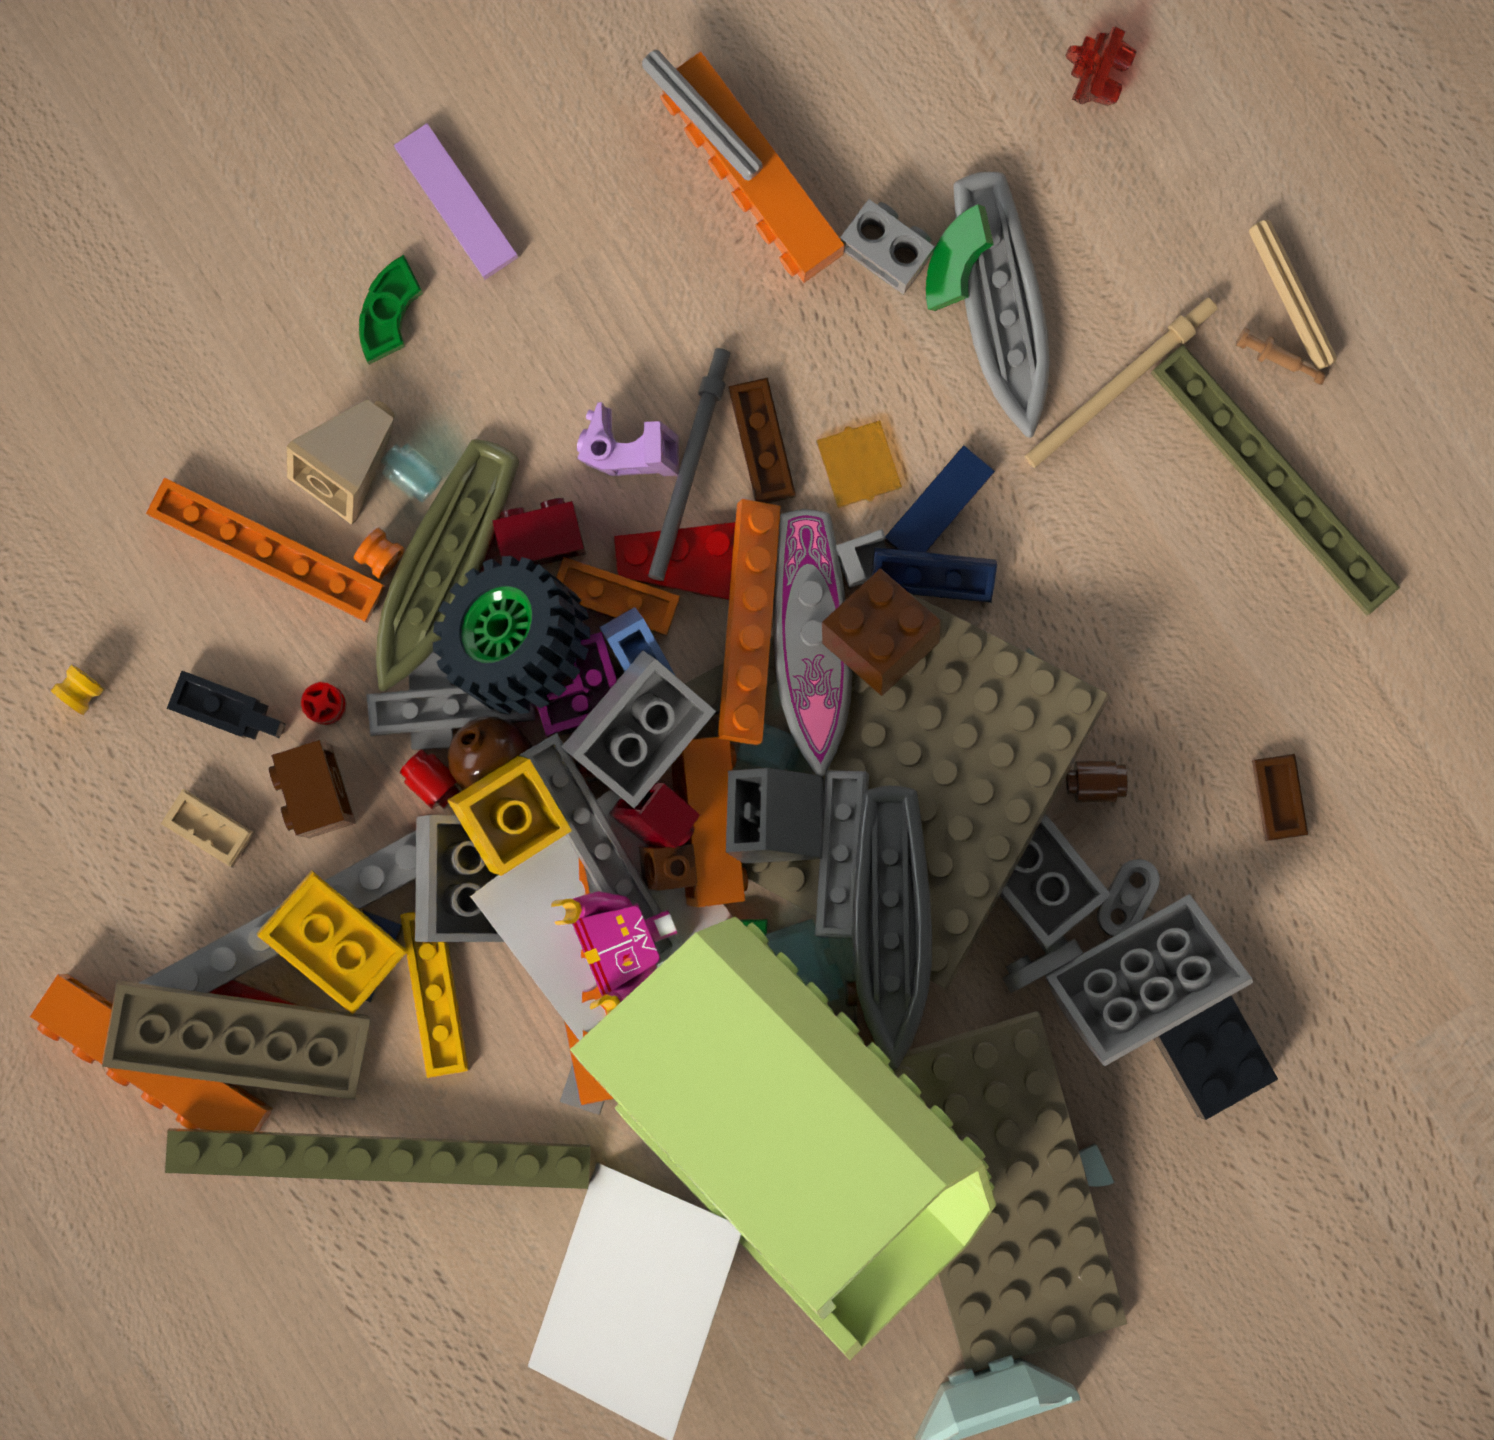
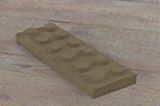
M117 980L102 1067L355 1100L370 1018L368 1015L354 1013L352 1015L348 1012Z

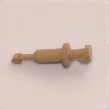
M1246 327L1240 333L1236 346L1245 349L1247 346L1259 352L1257 361L1262 363L1265 359H1268L1292 372L1300 370L1314 377V382L1323 385L1325 380L1324 372L1303 364L1301 357L1275 345L1274 337L1268 336L1263 341L1249 334L1250 329Z

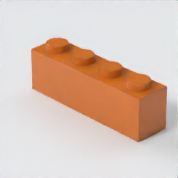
M718 736L693 738L671 764L674 792L700 814L694 823V833L686 842L694 844L698 886L684 887L686 904L692 907L744 902V891L748 889L746 869L742 867V863L726 853L728 771H733L732 768L736 765V751L730 741L718 739Z

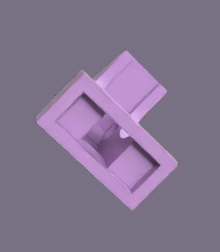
M602 402L597 403L595 411L588 410L586 419L591 422L588 429H584L579 436L577 442L579 455L577 459L610 476L656 473L661 474L663 477L678 476L679 438L675 432L661 421L644 422V433L640 438L630 443H618L614 439L612 432V410L605 407Z

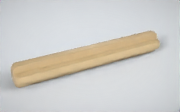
M1267 219L1254 224L1249 229V234L1314 367L1320 370L1332 365L1337 360V356L1271 221Z

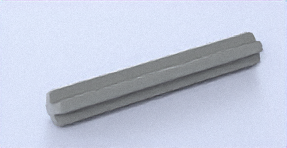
M659 50L650 52L642 61L643 69L745 180L749 181L758 175L762 170V162Z

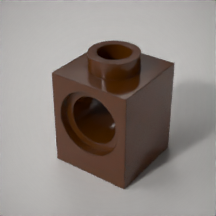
M684 843L681 846H677V848L653 845L639 847L642 879L648 889L661 891L698 886L694 844Z

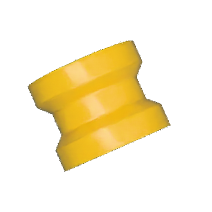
M71 664L66 670L67 677L62 683H56L52 687L51 692L73 710L84 715L89 709L88 703L95 696H100L105 689L81 669Z

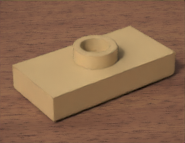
M182 789L161 822L163 826L230 867H234L255 833L186 789Z

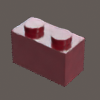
M554 498L541 502V509L525 512L523 507L513 508L501 512L500 519L492 520L501 558L502 556H513L520 561L521 557H524L541 566L561 561L563 557L573 558L586 554L573 501L565 503L564 498Z
M655 783L635 808L620 797L609 812L612 818L646 845L677 848V846L683 845L690 839L695 830L694 823L700 816L696 810L664 783Z

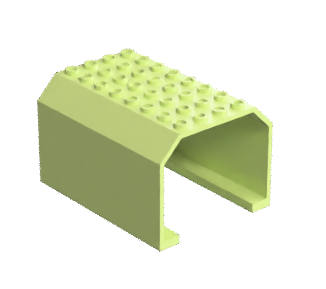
M735 916L700 930L691 936L577 1042L570 1051L616 1100L618 1105L615 1109L625 1122L711 1213L727 1219L741 1233L739 1243L841 1352L851 1360L969 1245L996 1206L992 1192L995 1187L989 1181L992 1177L987 1171L989 1166L983 1160L986 1157L983 1151L967 1136L961 1141L951 1128L954 1124L949 1117L936 1105L929 1109L919 1096L922 1092L908 1076L903 1073L897 1078L894 1071L888 1065L890 1060L883 1051L873 1042L866 1047L863 1040L857 1034L859 1032L857 1026L843 1012L835 1016L833 1010L827 1004L829 1000L813 982L805 986L802 979L796 974L799 970L794 963L782 952L775 956V953L767 945L769 940L755 924L751 922L746 927Z

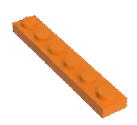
M165 477L146 512L148 516L365 623H368L385 589L383 584Z
M741 499L737 503L718 739L758 745L763 741L781 506Z

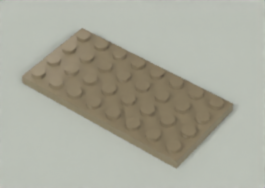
M1038 1011L908 1050L900 1066L893 1070L895 1076L898 1078L903 1073L908 1076L922 1092L919 1096L929 1109L933 1105L938 1106L953 1122L954 1125L951 1128L955 1131L957 1137L961 1141L966 1136L969 1137L983 1151L986 1156L983 1160L989 1166L987 1171L992 1177L989 1181L995 1187L992 1191L996 1202L995 1208L969 1245L938 1274L966 1369L980 1370L989 1367L988 1362L1012 1355L1013 1359L1126 1325L1125 1313L1040 1013Z

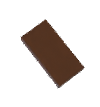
M1295 754L1252 760L1265 841L1308 835Z

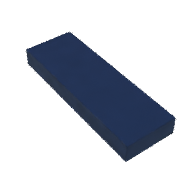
M963 445L888 532L885 540L896 550L926 553L995 471Z
M874 547L871 577L881 568L901 587L913 595L992 603L997 571V561L995 559Z

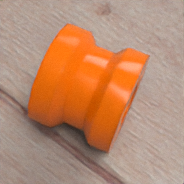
M378 527L361 543L353 559L359 564L370 566L372 574L380 580L395 567L404 554L405 548L399 543H391L387 539L386 533Z

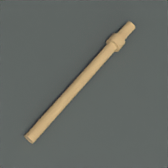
M1207 297L1185 317L1180 315L1168 326L1169 331L1028 452L1024 456L1033 468H1036L1179 343L1184 345L1196 334L1195 329L1218 310L1216 304Z

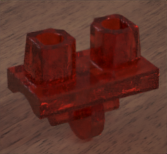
M1115 26L1112 27L1110 33H1098L1096 39L1086 36L1082 46L1072 45L1068 47L1065 56L1074 64L1070 74L1075 78H1079L1072 100L1081 105L1094 101L1105 106L1115 104L1118 101L1122 91V84L1109 78V72L1111 67L1120 72L1128 70L1137 53L1133 47L1122 40L1125 34L1124 30Z

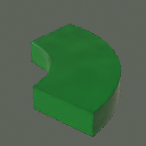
M977 204L959 215L948 226L935 246L926 276V302L928 310L937 311L969 298L968 280L972 267L981 253L994 245L985 206Z
M404 255L392 261L377 275L371 283L359 316V337L364 356L369 365L405 347L401 333L403 316L410 304L423 294Z

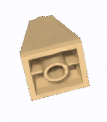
M367 399L293 439L287 445V478L353 525L359 516L392 434L394 412L381 401L372 403Z

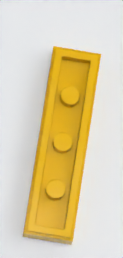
M415 912L400 914L405 948L408 951L406 954L426 1076L430 1078L469 1071L448 942H415Z

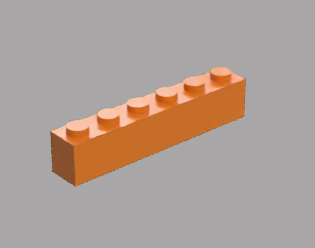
M700 51L676 68L762 162V170L758 175L749 181L745 180L662 89L664 94L660 98L672 116L679 113L687 124L684 127V131L696 148L704 147L711 157L707 161L712 171L720 180L727 178L735 189L731 194L737 205L743 212L748 210L752 212L758 220L755 227L760 236L768 245L774 242L781 251L782 255L779 256V260L785 270L792 277L798 274L803 283H805L843 256V242L703 53Z
M57 974L30 1017L40 1023L37 1029L45 1036L55 1041L63 1038L74 1046L71 1050L72 1053L90 1064H93L95 1060L102 1064L113 1003L71 975ZM108 1068L106 1075L115 1082L126 1087L131 1083L142 1090L141 1098L158 1109H162L165 1105L178 1115L175 1120L187 1129L200 1128L205 1130L259 1132L274 1109L237 1084Z

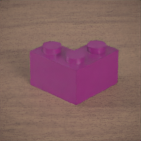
M602 632L590 635V639L581 640V644L588 649L585 660L577 658L574 666L580 670L575 680L573 679L574 684L565 686L567 690L559 697L550 692L547 695L550 704L542 708L538 707L548 738L556 733L558 736L574 732L617 682Z

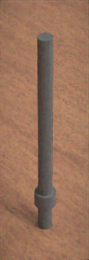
M715 349L708 375L702 378L698 394L701 396L648 574L654 580L664 581L717 401H721L726 386L723 378L731 354L725 349Z

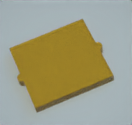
M880 420L854 429L847 426L844 432L816 440L838 508L863 500L872 502L876 496L902 488Z

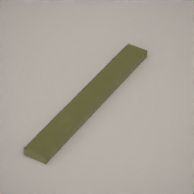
M1184 345L1179 347L1151 372L1153 377L1366 616L1371 614L1400 588Z

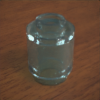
M409 443L405 444L402 448L395 444L381 460V463L385 466L382 475L410 499L417 498L421 503L429 498L443 480L436 473L438 468Z

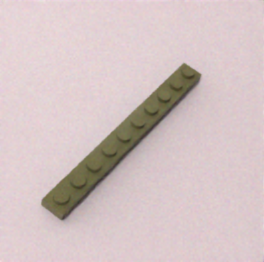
M169 1128L167 1130L165 1173L588 1189L591 1147L590 1145Z

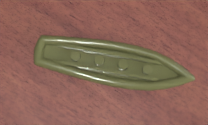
M480 439L471 440L431 504L400 561L382 608L377 634L376 668L378 688L381 691H387L406 678L433 652L432 642L441 640V637L436 635L433 629L435 621H444L445 615L438 611L442 602L445 601L451 604L455 595L450 592V589L457 582L463 587L469 582L464 574L472 568L478 572L482 568L495 534L492 520L501 518L500 513L503 512L519 465L518 457L499 444Z

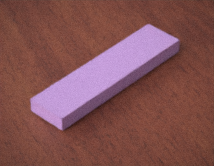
M427 123L394 145L395 150L484 280L518 258L508 240Z

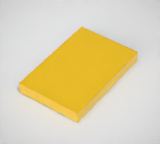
M313 870L310 871L256 933L260 939L352 1015L408 952L405 947Z

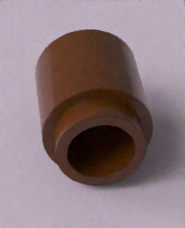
M1115 760L1075 761L1074 770H1069L1066 776L1067 794H1074L1076 803L1116 802L1117 797L1127 796L1128 776L1126 765H1116Z

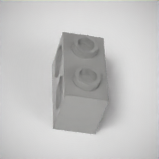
M868 199L840 237L844 244V252L904 295L931 259L935 246L930 243L932 239L922 229L916 226L909 228L898 220L899 215L890 206L883 202H879L877 205ZM867 225H876L882 230L883 236L877 240H870L862 234L861 230ZM907 248L913 251L916 259L911 263L904 264L895 258L894 253L898 249Z

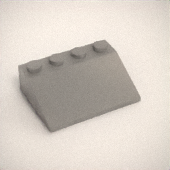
M1190 894L1045 975L1057 1004L1074 1030L1103 1066L1112 1063L1253 983L1252 977Z

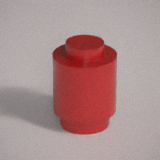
M423 749L414 754L399 772L405 778L404 784L432 810L438 806L446 809L450 805L447 800L461 792L457 788L459 784L450 773V769L433 753L428 755Z

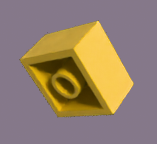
M520 756L512 759L447 800L489 871L499 876L504 875L572 831L531 760Z

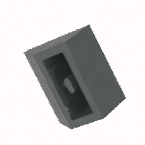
M772 768L728 771L726 853L744 864L822 859L824 778L819 775Z

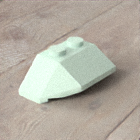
M1012 1355L988 1362L989 1368L975 1373L970 1368L950 1374L948 1376L949 1381L940 1385L915 1439L960 1440L1081 1399L1078 1391L1071 1383L1022 1358L1013 1360Z

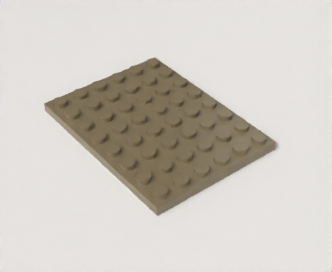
M911 594L941 620L940 643L883 696L877 693L852 670L851 704L847 723L837 753L828 771H866L869 774L868 790L893 785L908 787L917 791L931 902L932 967L930 981L948 990L1110 696L1108 693ZM799 749L787 771L816 775ZM820 859L742 863V867L746 869L749 880L816 916Z

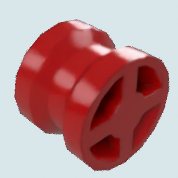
M314 683L306 688L302 694L301 707L303 713L307 718L320 725L335 724L342 719L346 712L347 703L345 696L338 688L329 683Z

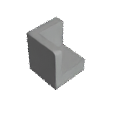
M883 529L836 545L840 566L849 589L864 584L871 577L874 547L886 548Z

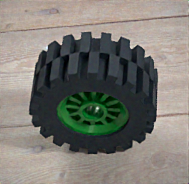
M502 556V565L494 559L483 562L484 572L480 573L472 568L464 574L469 581L466 585L462 587L456 582L450 589V592L455 597L451 604L443 601L438 610L445 615L443 622L435 621L433 632L441 637V640L432 642L433 652L441 657L436 663L439 669L448 675L446 678L474 699L492 710L496 709L500 713L511 714L513 709L519 714L530 712V703L539 708L550 704L547 695L553 692L559 697L567 690L562 684L567 675L575 680L580 670L574 666L577 658L585 660L588 649L581 644V640L590 639V627L582 622L589 619L587 610L579 604L582 600L577 594L542 566L524 557H521V560L518 561L513 556Z

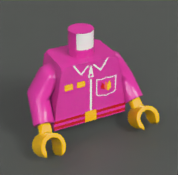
M597 891L573 899L555 900L551 903V907L562 905L565 908L566 915L564 919L555 921V924L573 925L599 991L604 996L592 1001L590 1010L603 1005L607 1010V1015L657 969V962L661 960L655 942L678 933L669 910L645 919L639 903L632 904L623 895Z

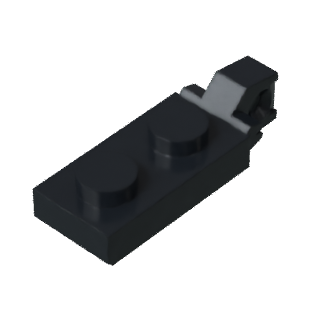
M181 671L166 708L245 739L248 737L256 740L259 731L280 739L286 725L282 721L266 716L269 706L261 703V700L185 671Z

